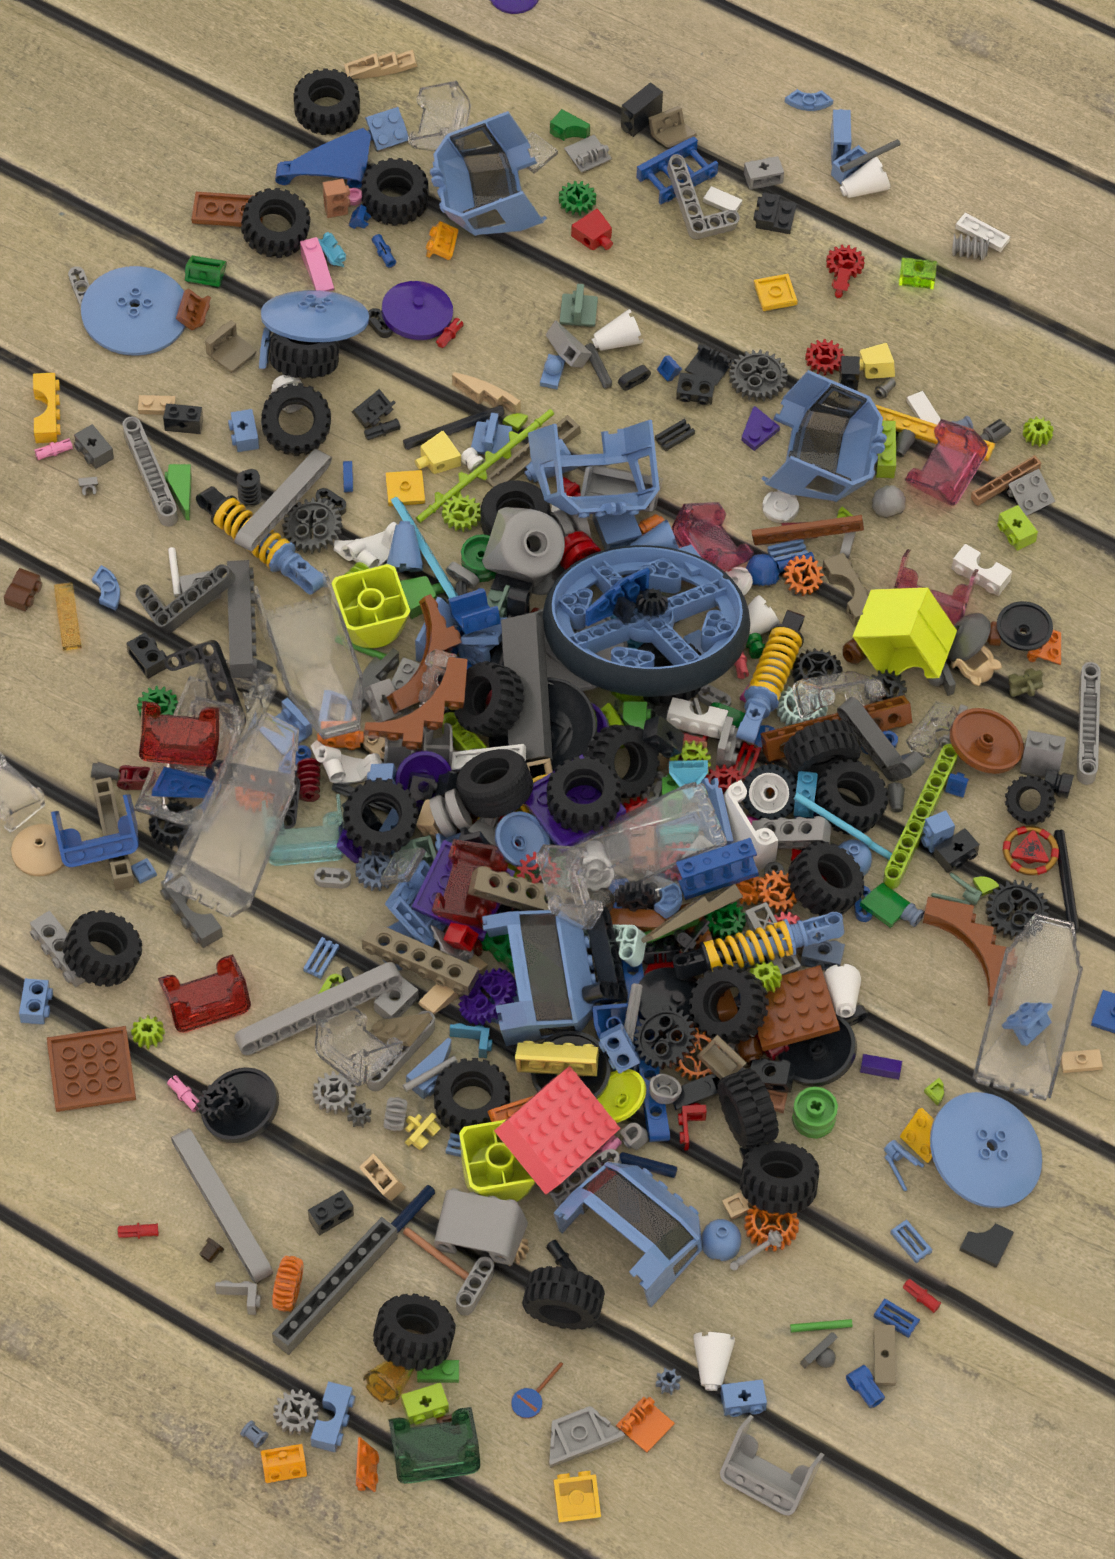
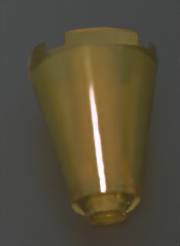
M385 1360L369 1370L364 1375L363 1381H367L365 1387L375 1399L381 1403L387 1401L390 1402L388 1405H393L399 1400L414 1369L406 1370L404 1369L405 1367H397L393 1365V1362Z

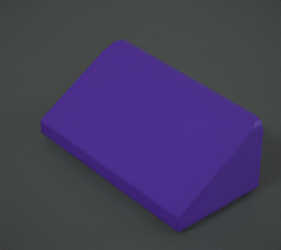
M863 1054L860 1073L899 1080L902 1061Z

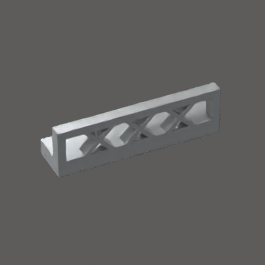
M767 902L745 911V920L754 934L758 927L763 928L765 931L767 925L771 924L774 926L773 923H777ZM765 909L767 913L766 920L757 918L755 913ZM786 952L783 958H779V953H775L774 960H770L769 956H765L768 963L772 961L774 966L779 967L782 975L801 969L797 957L793 955L786 956ZM784 958H788L793 961L794 965L785 969L782 961Z

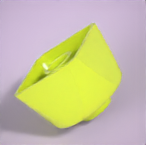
M386 564L334 578L332 590L338 623L342 634L348 641L363 648H379L392 643L400 636L410 614V608L394 566Z
M505 1120L463 1127L459 1133L465 1183L469 1192H475L486 1197L495 1196L506 1201L508 1199L516 1202L522 1200L531 1191L536 1182L495 1133L494 1130Z

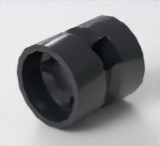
M1048 768L1044 781L1051 786V789L1058 797L1068 799L1074 775L1065 772L1060 775L1057 770Z

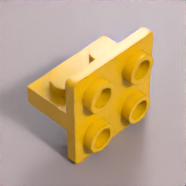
M920 1108L905 1127L900 1138L926 1163H929L933 1159L930 1148V1132L934 1119L923 1108Z

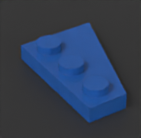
M164 767L152 789V796L213 799L219 787V782L212 781L207 777Z

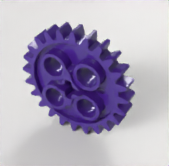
M493 968L491 972L486 970L483 976L479 973V978L470 994L459 997L462 1001L458 1003L461 1015L470 1024L474 1023L475 1025H478L479 1022L484 1025L486 1020L488 1023H491L492 1018L497 1020L498 1015L501 1013H497L496 1006L515 1002L512 997L517 996L514 976L506 969L502 970L501 968L497 971ZM482 988H484L496 1002L494 1005L481 992Z

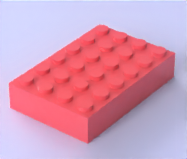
M569 1066L555 1076L494 1131L546 1195L568 1178L621 1128L591 1093L577 1073Z

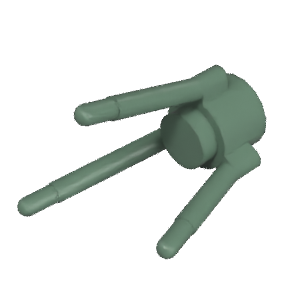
M950 872L951 878L966 888L962 896L965 900L936 893L931 894L932 897L975 906L983 892L971 887L961 878Z

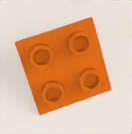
M1053 630L1051 638L1044 646L1028 651V660L1035 662L1039 657L1061 665V632Z
M643 1397L616 1425L617 1428L624 1432L646 1453L675 1424L653 1405L655 1401L651 1397L647 1399Z
M358 1437L356 1486L359 1491H365L366 1487H368L373 1492H376L379 1454L361 1437Z

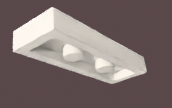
M964 213L956 223L955 228L972 238L975 236L978 241L981 237L984 239V243L990 239L989 247L999 252L1010 241V236L967 213Z

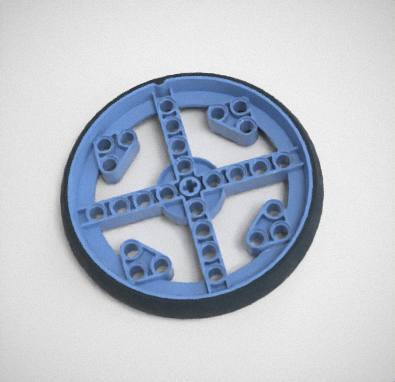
M652 545L611 548L591 554L577 561L566 569L552 585L546 597L542 615L548 644L557 659L569 671L594 686L632 696L658 697L681 694L715 681L724 675L740 658L750 633V615L747 602L740 588L726 572L708 560L689 552ZM684 562L701 568L700 574L690 576L684 568ZM649 568V590L654 588V590L661 589V592L678 593L681 590V580L697 586L667 599V610L665 614H660L659 617L643 616V613H638V609L635 608L633 612L635 615L631 618L630 623H623L619 618H614L575 634L572 628L580 630L586 627V609L592 605L593 592L588 588L593 584L604 594L622 579V575H631ZM718 606L719 610H710L706 615L701 631V649L706 652L699 656L673 629L674 623ZM632 639L638 642L652 643L673 666L654 667V654L644 650L614 647L611 650V661L595 653Z

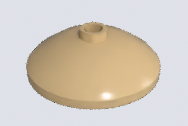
M49 824L32 825L23 829L15 837L11 847V854L15 865L22 872L32 876H46L55 873L64 866L54 826Z

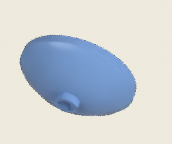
M512 812L503 817L496 827L495 843L501 856L510 864L522 867L523 864L520 860L526 861L527 854L533 857V852L535 851L537 856L544 852V857L546 858L550 847L549 836L535 816L526 812ZM537 859L529 862L527 866L532 867L536 865Z

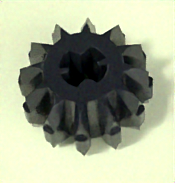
M645 588V591H640L636 599L638 613H643V616L648 615L650 617H659L660 614H665L668 607L666 593L661 592V589L654 590V588L650 590Z

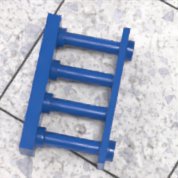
M695 137L689 138L637 166L636 178L640 182L649 179L660 191V205L676 197L673 186L671 185L666 188L654 175L663 171L670 179L667 166L671 156L675 154L681 155L683 158L692 156L702 167V169L694 172L687 165L693 186L713 178L718 173L717 161L708 165L698 154V140ZM677 179L680 183H685L683 179Z
M751 838L676 862L682 880L678 882L684 899L688 900L759 876L758 869L753 860L757 853Z

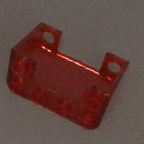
M453 839L448 855L453 867L444 896L437 892L432 912L435 916L483 930L485 924H483L482 916L491 915L493 909L496 908L497 902L468 894L472 872L481 866L489 867L491 871L507 872L508 863L505 862V858L498 846ZM489 880V884L495 888L494 882Z

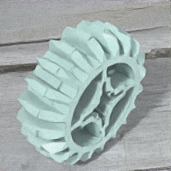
M804 683L801 687H798L796 684L793 688L788 686L787 691L783 690L781 693L779 705L776 708L781 723L786 722L785 725L789 726L826 716L828 707L823 693H818V688L811 689V685L805 687ZM811 703L815 705L817 709L816 711L813 709V706H811ZM787 705L791 706L793 712L788 709Z

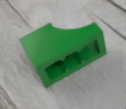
M561 109L550 121V134L563 141L570 137L585 139L590 136V124Z

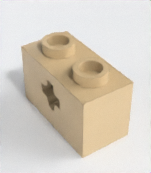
M374 1153L359 1167L382 1195L390 1201L406 1188L383 1160Z

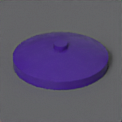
M407 281L393 286L385 294L381 313L386 325L396 334L413 340H427L441 335L443 329L451 324L453 305L448 295L437 286L422 281Z

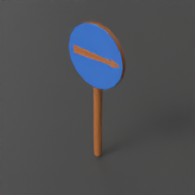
M562 1362L554 1368L536 1391L532 1388H524L514 1394L511 1405L517 1416L529 1419L535 1417L540 1412L543 1401L539 1392L562 1367Z

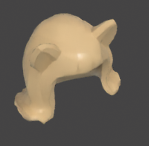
M985 645L978 653L966 661L956 659L954 662L951 661V668L954 669L957 666L962 675L976 686H980L981 683L990 680L994 670L1002 668L1000 661L994 659L993 654Z

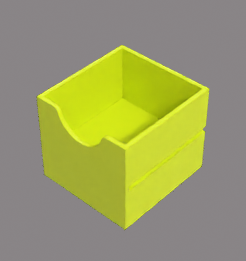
M929 588L871 590L862 611L863 615L860 616L852 637L877 672L880 670L882 674L885 673V669H888L889 674L894 670L897 677L908 668L919 667L924 670L926 678H940L957 630Z

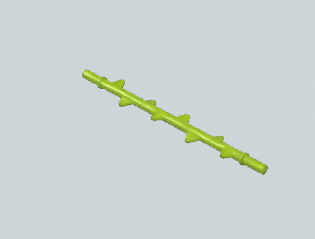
M549 409L519 434L510 431L508 433L510 442L495 454L486 451V461L469 475L463 472L458 473L459 483L443 495L435 492V502L418 515L416 520L419 523L423 522L432 513H436V510L444 505L447 499L450 500L452 496L459 498L461 490L477 477L485 481L487 479L486 470L501 457L508 460L511 457V449L528 437L529 432L535 431L554 415L553 410Z

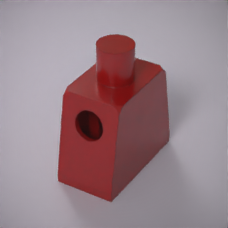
M596 208L571 225V236L590 250H595L600 246L605 250H609L612 247L613 242L610 240L612 238V227L599 209Z

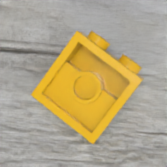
M591 1471L578 1472L576 1477H570L569 1473L558 1474L557 1479H553L558 1522L601 1517L596 1474L591 1475Z

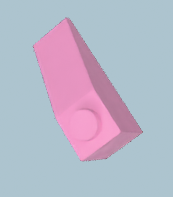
M318 238L300 241L301 256L315 290L333 291L334 286Z

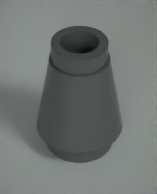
M903 429L898 433L896 456L904 457L915 442V434L912 431Z
M101 762L93 763L90 778L99 780L111 777V780H117L119 768Z
M888 784L887 790L891 811H903L905 794L903 784Z

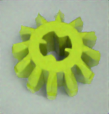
M1037 416L1034 419L1029 418L1028 422H1025L1023 426V437L1026 443L1031 442L1032 446L1037 444L1040 448L1042 444L1047 445L1053 438L1054 428L1051 426L1050 421H1045L1044 417L1042 419H1039Z
M763 961L761 965L756 963L755 968H750V973L761 980L763 983L762 987L766 988L767 993L768 991L775 992V988H780L782 974L779 967L774 966L772 961L768 964Z
M148 1014L146 1019L139 1017V1022H134L133 1029H131L133 1042L138 1043L140 1048L146 1045L148 1050L150 1045L157 1048V1042H162L165 1034L162 1021H158L156 1016L150 1019Z

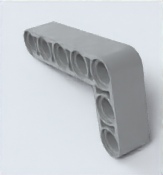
M678 154L671 156L667 171L689 236L692 239H702L734 230L740 219L738 212L727 210L703 216L684 158ZM672 163H677L680 167H674ZM677 179H683L685 183H680ZM683 195L690 196V199H685ZM688 211H694L696 215H691ZM727 218L733 219L734 222L731 223L727 221ZM711 222H714V223H716L718 226H717V227H713L710 223H711ZM693 227H699L701 231H696Z

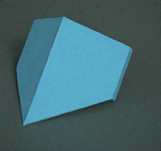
M708 760L669 761V774L689 799L708 773Z

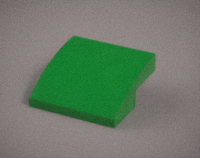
M881 883L860 902V907L891 928L901 919L903 911L910 902L884 883Z

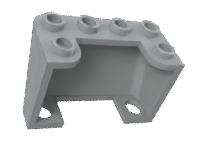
M452 1188L445 1193L434 1245L439 1251L453 1254L457 1252L455 1245L486 1251L490 1254L493 1262L512 1265L528 1221L518 1202L508 1199L506 1201L495 1196L486 1197L475 1192L466 1193Z

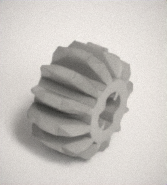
M390 1097L387 1100L384 1119L385 1129L401 1131L404 1128L407 1101L405 1099Z

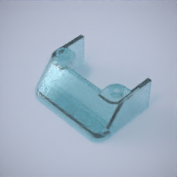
M336 794L337 811L328 812L324 815L323 826L284 829L282 819L268 817L267 803L262 801L267 857L270 864L282 866L336 861L343 858L345 854L337 848L338 840L343 831L340 794Z

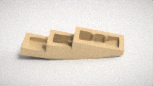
M413 50L396 55L394 51L380 57L374 53L344 64L347 77L350 76L352 79L385 76L418 67Z
M456 372L452 374V385L477 404L485 401L492 407L502 405L512 414L520 412L521 401L508 392L472 376Z
M473 954L471 959H468L469 964L479 968L480 974L487 969L488 964L475 954ZM453 974V975H451V976H452V977H458L459 975ZM436 984L418 1004L426 1011L436 1014L456 1000L459 994L447 986Z

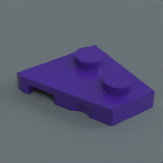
M754 406L741 441L755 451L779 432L780 426Z
M343 828L337 848L355 864L359 863V858H362V847L356 848L353 845L354 841L352 839L349 840L346 836L347 830Z

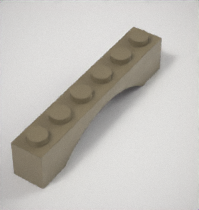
M111 777L92 781L103 836L119 833L118 821L120 818ZM128 855L108 859L115 891L134 887Z

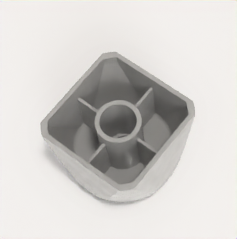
M502 508L498 510L482 560L485 569L530 582L533 587L538 586L556 569L562 559L565 548L562 529L551 516L543 512L524 508ZM527 540L530 543V550L528 549L526 544Z

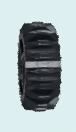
M814 648L813 652L807 649L805 654L801 652L799 657H796L792 668L794 683L798 684V687H801L804 683L805 687L811 685V689L818 688V693L824 692L826 695H828L829 690L834 692L835 688L840 685L843 676L840 660H837L836 655L831 656L830 650L825 653L823 648L820 651ZM804 668L807 669V675H805L803 672ZM828 669H830V671H831V673H832V675H831L830 677L827 675V673H828L827 670H828Z
M178 799L176 803H172L171 800H169L168 804L162 802L161 808L156 806L155 812H151V818L148 821L151 837L156 839L157 844L162 843L164 848L169 845L171 850L174 846H177L180 850L182 844L187 847L188 841L193 843L194 837H198V831L201 829L198 811L194 810L192 804L187 806L186 801L180 804ZM188 819L190 824L187 828H185L184 824L185 821ZM162 821L165 822L163 829L159 827Z

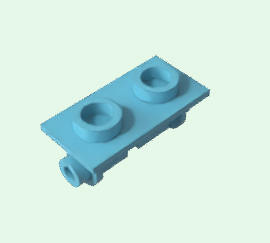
M326 232L322 240L318 239L322 251L327 256V260L331 265L344 267L342 262L346 260L345 252L337 244L338 242L333 234Z

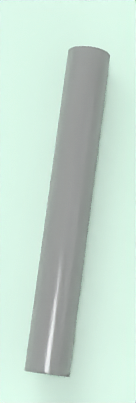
M455 1056L449 1058L402 1085L405 1092H408L441 1073L445 1067L450 1068V1064L454 1061L458 1063Z

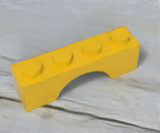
M55 373L33 374L34 397L36 400L42 401L47 405L45 412L34 418L35 443L58 442L57 435H61L60 424H57V420L61 419L60 409H57V405H60V395L57 394V391H60V382L56 380Z

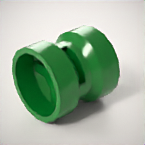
M760 633L750 634L747 640L746 648L749 649V655L752 659L760 658L765 648Z

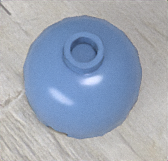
M853 839L844 841L838 846L839 848H844L847 854L855 858L854 861L859 864L860 872H863V876L869 872L872 856L867 845L862 841Z
M726 1219L711 1221L705 1226L701 1235L702 1250L713 1260L715 1258L727 1261L734 1258L741 1246V1233L738 1227Z

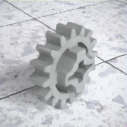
M332 1071L330 1076L324 1073V1079L318 1077V1083H314L313 1097H315V1104H319L320 1110L326 1108V1113L334 1110V1114H337L338 1109L345 1112V1106L351 1107V1101L355 1102L356 1088H354V1081H350L349 1075L343 1077V1072L335 1075V1071ZM345 1088L348 1090L347 1096L345 1095ZM322 1089L324 1090V1097L321 1095Z
M294 1389L291 1390V1395L284 1392V1399L277 1398L279 1405H274V1411L276 1412L273 1413L274 1419H277V1427L282 1425V1432L289 1429L290 1435L294 1431L301 1435V1430L303 1429L309 1432L308 1426L314 1427V1420L319 1418L317 1414L319 1408L315 1405L316 1399L310 1400V1393L308 1392L304 1396L301 1389L298 1394H295ZM287 1406V1410L282 1414L284 1407ZM310 1410L309 1417L306 1419L305 1415L308 1414V1411Z

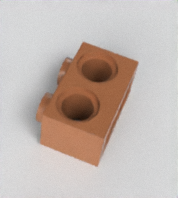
M344 179L323 182V199L327 218L348 215V207H351L349 199L350 190L348 185L345 186Z

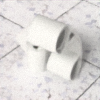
M392 522L385 531L366 538L345 541L335 540L333 550L348 561L362 562L369 568L381 566L388 560L395 525L398 524Z
M318 740L311 745L317 761L323 763L329 780L332 783L352 784L366 781L371 764H383L377 753L370 754L364 759L343 755L339 749L325 746Z

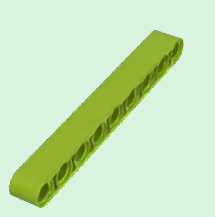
M952 744L943 746L885 868L883 883L891 889H896L900 885L920 843L925 819L933 815L947 785L950 773L953 772L957 764L958 755L954 751Z

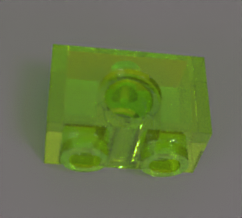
M902 258L899 285L934 289L937 261Z

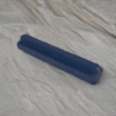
M621 1152L619 1155L621 1164L636 1165L641 1169L646 1168L649 1172L672 1178L677 1174L678 1168L674 1165Z
M426 1185L393 1220L391 1224L397 1228V1233L435 1194L433 1187Z

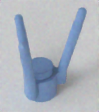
M892 1140L884 1148L887 1154L884 1158L889 1162L903 1190L907 1191V1187L893 1160L899 1161L905 1157L915 1166L924 1167V1164L906 1151L896 1140Z

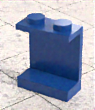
M483 588L448 599L451 616L465 635L501 624L498 607L490 608L487 602L486 591Z

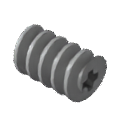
M954 234L952 254L955 256L959 252L960 257H962L966 253L967 258L973 254L974 259H977L978 255H980L983 261L985 256H987L990 239L984 243L982 237L977 242L975 236L970 241L969 235L963 240L962 234L959 235L958 239H956Z

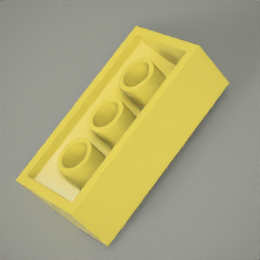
M523 1041V1043H518L515 1055L517 1072L559 1074L570 1066L577 1075L597 1076L599 1051L598 1047L592 1044L575 1046L572 1043L555 1045L552 1042L535 1044L533 1041Z

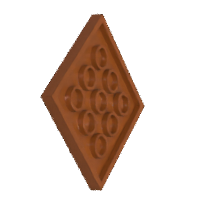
M821 965L782 975L780 988H775V992L768 991L767 995H765V998L769 999V1005L766 1006L768 1015L763 1018L765 1022L763 1026L757 1028L763 1051L840 1031Z
M126 1026L47 1037L56 1112L136 1100Z

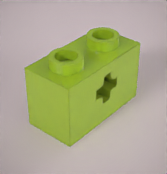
M1019 505L999 514L997 526L1001 532H1004L1010 545H1013L1017 551L1036 542L1038 531Z
M441 1382L401 1395V1403L409 1425L422 1424L426 1419L442 1417L449 1413V1404Z

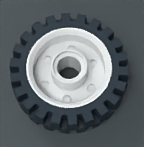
M768 764L755 768L746 776L743 784L746 787L747 794L742 802H744V807L751 815L757 819L777 820L778 818H785L792 813L795 805V799L793 798L796 795L797 780H795L794 775L789 770L779 765ZM769 787L775 791L773 798L766 796V790Z

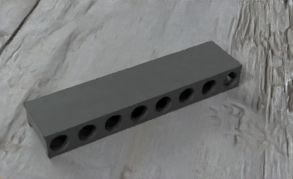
M536 612L502 619L504 666L514 670L520 677L521 684L524 687L523 695L525 696L522 702L523 710L518 715L520 717L518 721L513 723L514 726L508 730L509 746L524 744L526 746V763L548 758L553 760L544 619Z

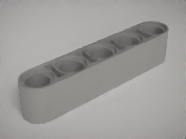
M422 1011L419 1013H430L433 1019L410 1047L391 1044L368 1069L366 1080L367 1087L371 1091L383 1089L434 1032L435 1017L432 1012ZM399 1049L405 1050L402 1053L397 1052ZM387 1063L392 1064V1066L386 1067L384 1065ZM374 1077L380 1078L377 1081L371 1080Z

